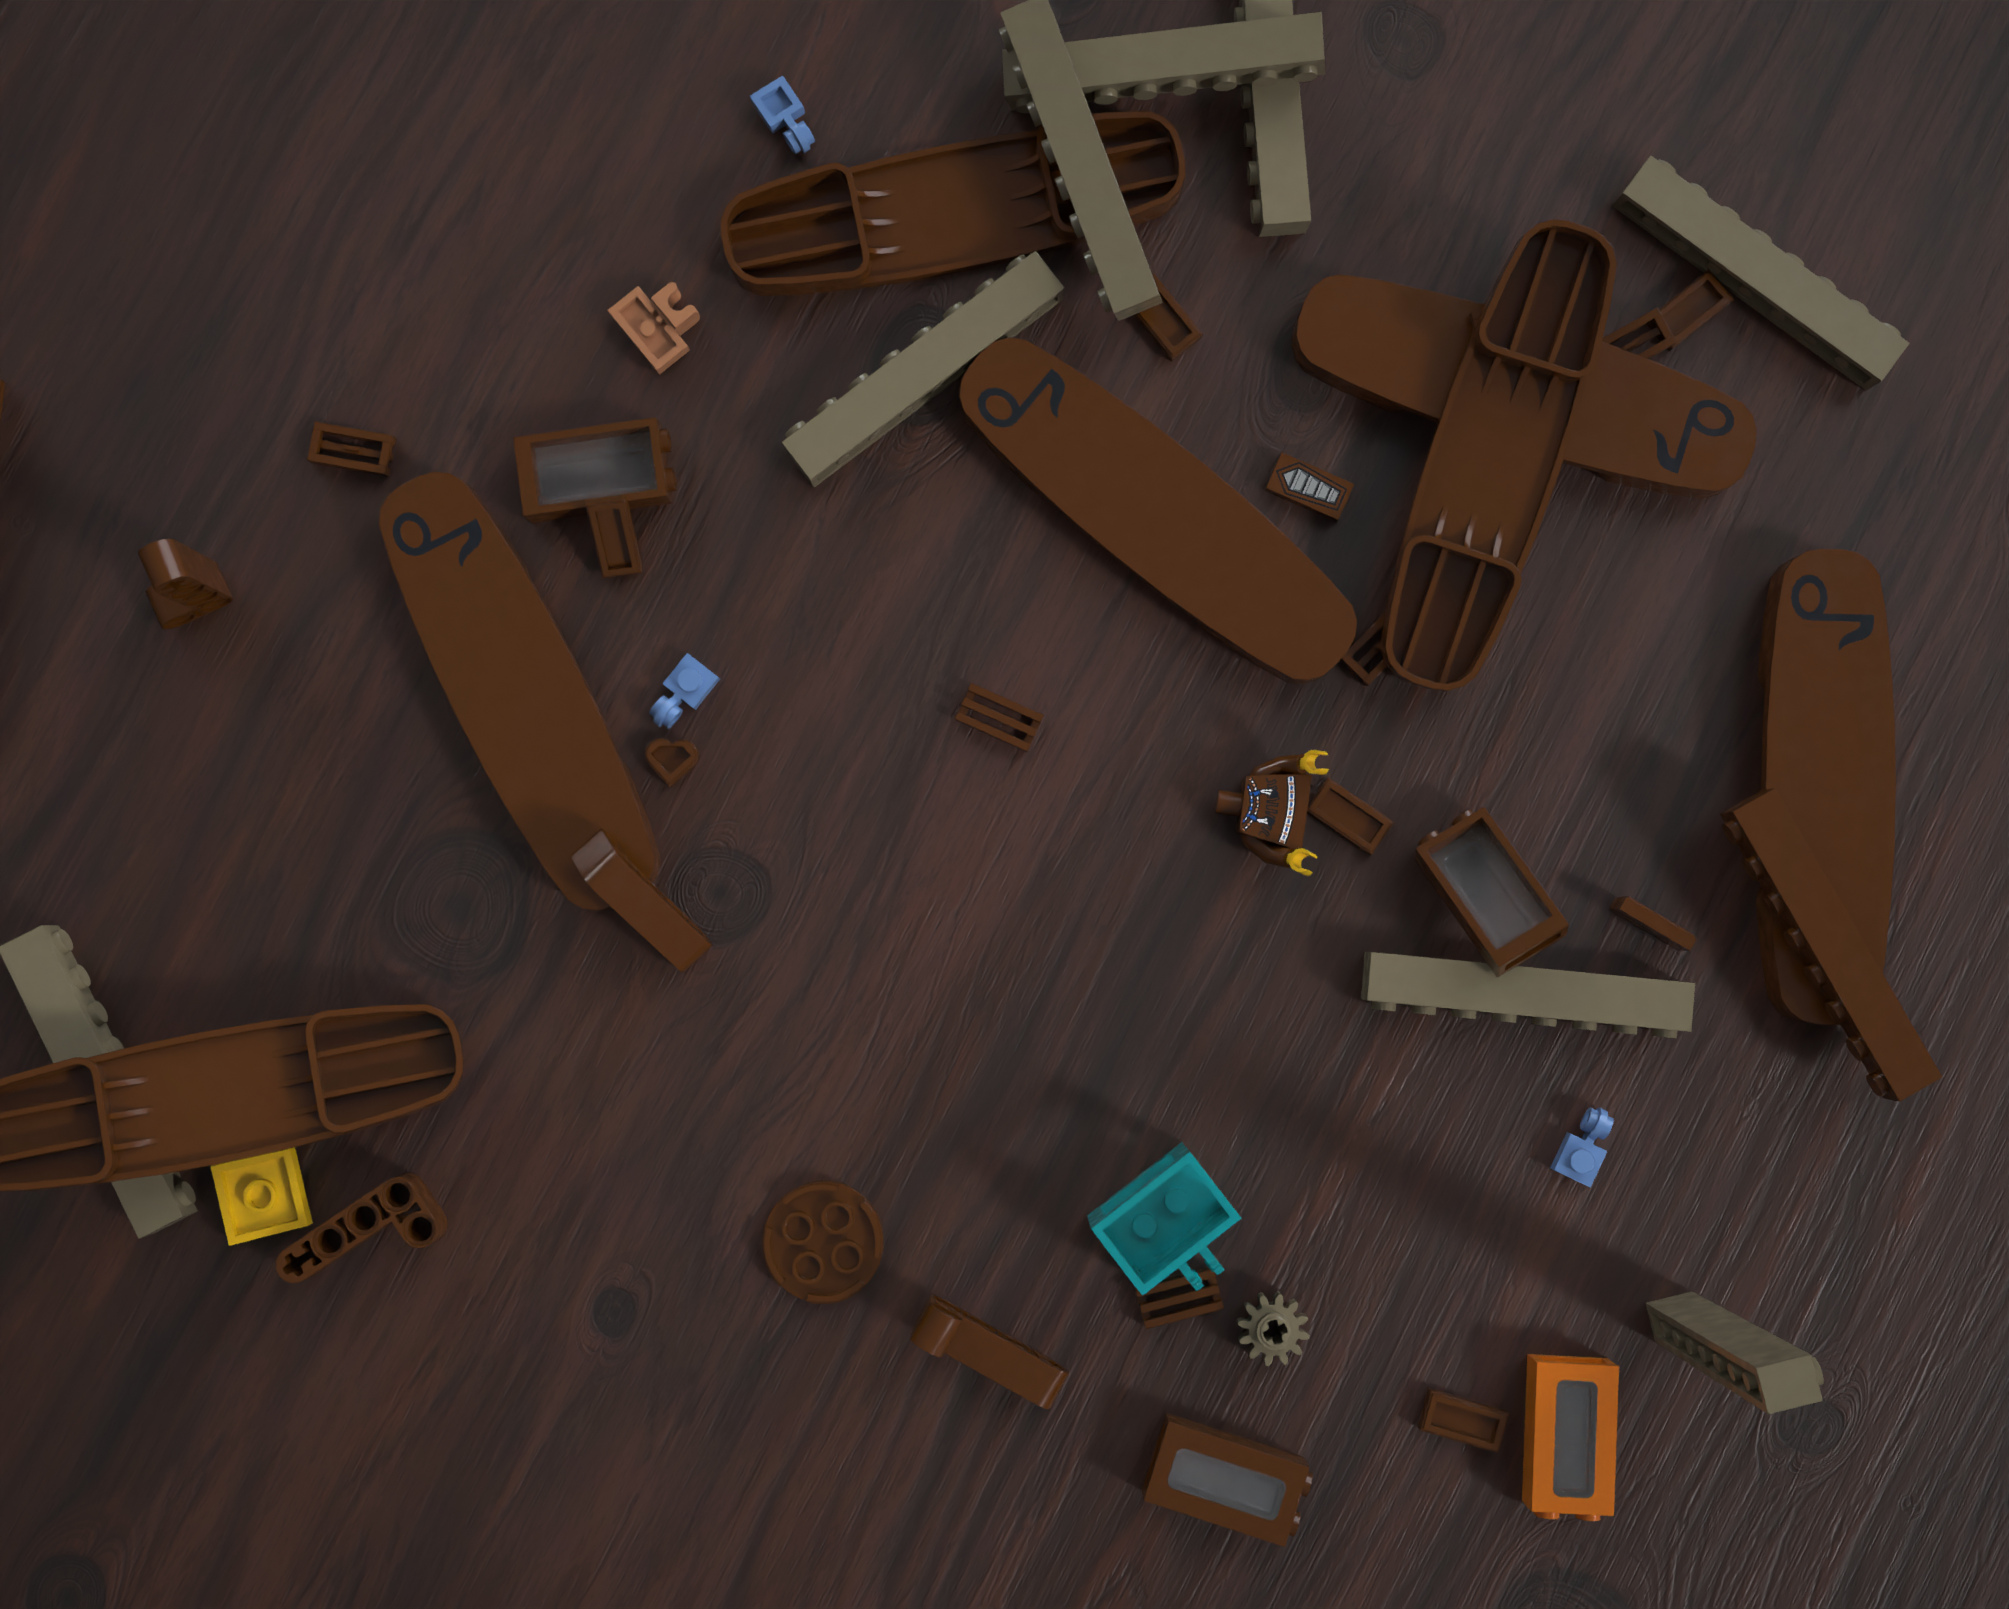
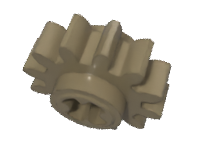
M1280 1291L1275 1292L1272 1302H1268L1265 1295L1260 1292L1258 1293L1260 1304L1257 1307H1254L1249 1302L1244 1303L1245 1309L1250 1314L1249 1317H1239L1236 1320L1240 1327L1247 1329L1246 1332H1242L1238 1336L1240 1344L1252 1342L1247 1352L1251 1359L1257 1357L1262 1352V1359L1266 1366L1271 1365L1273 1356H1278L1280 1361L1287 1365L1288 1357L1286 1352L1292 1350L1293 1353L1301 1355L1302 1350L1296 1343L1297 1339L1307 1340L1310 1337L1304 1329L1299 1328V1325H1303L1308 1321V1317L1305 1313L1293 1314L1298 1308V1302L1294 1298L1289 1300L1286 1305H1283V1296ZM1271 1320H1275L1279 1326L1277 1328L1278 1334L1273 1337L1268 1332L1263 1334V1332L1269 1329L1268 1322Z

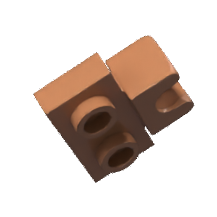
M674 282L668 283L651 297L652 301L637 286L607 310L659 375L690 351L688 345L680 336L700 319V314L693 305H688L682 310H673V306L681 299V293Z

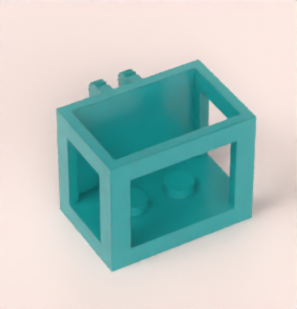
M1183 1142L1087 1215L1091 1230L1142 1296L1178 1268L1196 1291L1200 1290L1204 1286L1202 1279L1194 1269H1191L1187 1261L1199 1252L1204 1258L1205 1264L1212 1272H1215L1216 1275L1223 1272L1225 1269L1207 1245L1242 1219Z

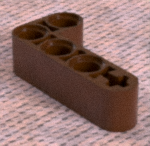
M162 539L149 543L138 551L139 558L152 584L145 592L162 629L180 627L233 601L217 562L174 539Z
M601 828L571 855L573 862L587 884L682 973L713 946L706 934L631 863L621 846L604 829Z
M403 1173L385 1181L285 1248L278 1255L276 1270L278 1275L286 1282L299 1283L316 1275L392 1223L409 1246L424 1248L440 1240L445 1235L448 1228V1220L424 1181L413 1173ZM398 1183L404 1184L409 1189L410 1198L407 1203L400 1202L395 1195V1188ZM364 1206L370 1207L376 1215V1221L373 1226L366 1224L361 1217V1211ZM420 1217L430 1221L432 1225L430 1237L423 1236L418 1231L417 1221ZM330 1229L337 1231L341 1236L342 1244L339 1249L333 1247L328 1241ZM313 1251L316 1256L303 1263L301 1268H299L296 1261L300 1256Z
M931 1295L910 1336V1340L916 1346L929 1354L941 1358L945 1353L1045 1409L1051 1408L1070 1373L1056 1361L936 1295Z

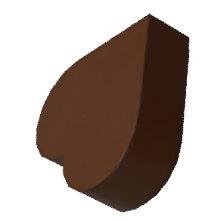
M659 738L648 744L645 757L649 765L669 787H672L694 768L699 759V751L688 740L681 739L671 743L666 739Z

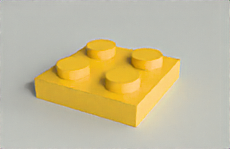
M295 1148L211 1166L229 1246L313 1224Z

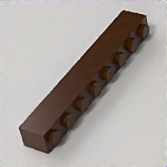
M1777 789L1761 790L1720 813L1724 824H1722L1724 834L1733 845H1738L1745 857L1742 862L1746 872L1754 881L1758 880L1765 892L1763 900L1766 907L1775 917L1778 916L1786 929L1783 933L1786 942L1793 951L1799 952L1807 965L1804 967V972L1808 980L1815 988H1820L1827 1000L1825 1009L1828 1015L1836 1024H1841L1848 1037L1845 1040L1846 1046L1850 1053L1864 1064L1869 1073L1866 1075V1080L1873 1092L1879 1097H1883V1099L1900 1102L1943 1078Z

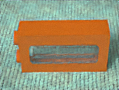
M1527 1354L1522 1502L1539 1518L1558 1519L1561 1513L1575 1514L1577 1519L1584 1521H1599L1600 1516H1614L1619 1366L1608 1358Z

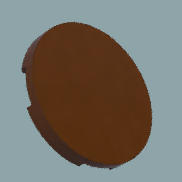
M828 1180L808 1182L785 1194L772 1209L762 1237L764 1260L776 1283L792 1295L813 1304L840 1302L861 1291L875 1274L884 1249L883 1227L878 1213L870 1201L856 1189L840 1182Z

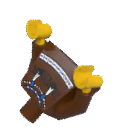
M1310 750L1305 755L1277 756L1255 766L1250 776H1245L1242 779L1240 793L1218 790L1215 804V813L1237 816L1235 833L1242 836L1244 846L1258 858L1268 864L1292 868L1305 876H1309L1313 872L1301 867L1302 860L1307 856L1317 859L1316 854L1302 848L1312 779L1311 774L1324 775L1329 771V769H1317L1315 767V759L1319 755H1328L1326 751Z

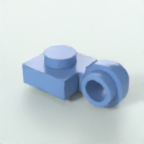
M783 75L750 95L752 105L772 134L784 126L787 127L788 130L782 134L794 154L800 151L804 154L811 150L810 145L815 142V139L804 121L798 124L794 121L805 114L804 106Z
M687 653L663 682V685L675 694L670 699L663 695L656 701L649 712L654 717L653 722L659 727L664 725L668 729L671 728L683 713V710L678 707L684 700L696 710L720 678Z
M1591 1107L1588 1108L1580 1123V1129L1585 1131L1582 1139L1567 1132L1550 1169L1591 1188L1607 1153L1606 1150L1593 1143L1597 1138L1604 1140L1609 1135L1614 1119L1608 1116V1111L1600 1107L1596 1110Z

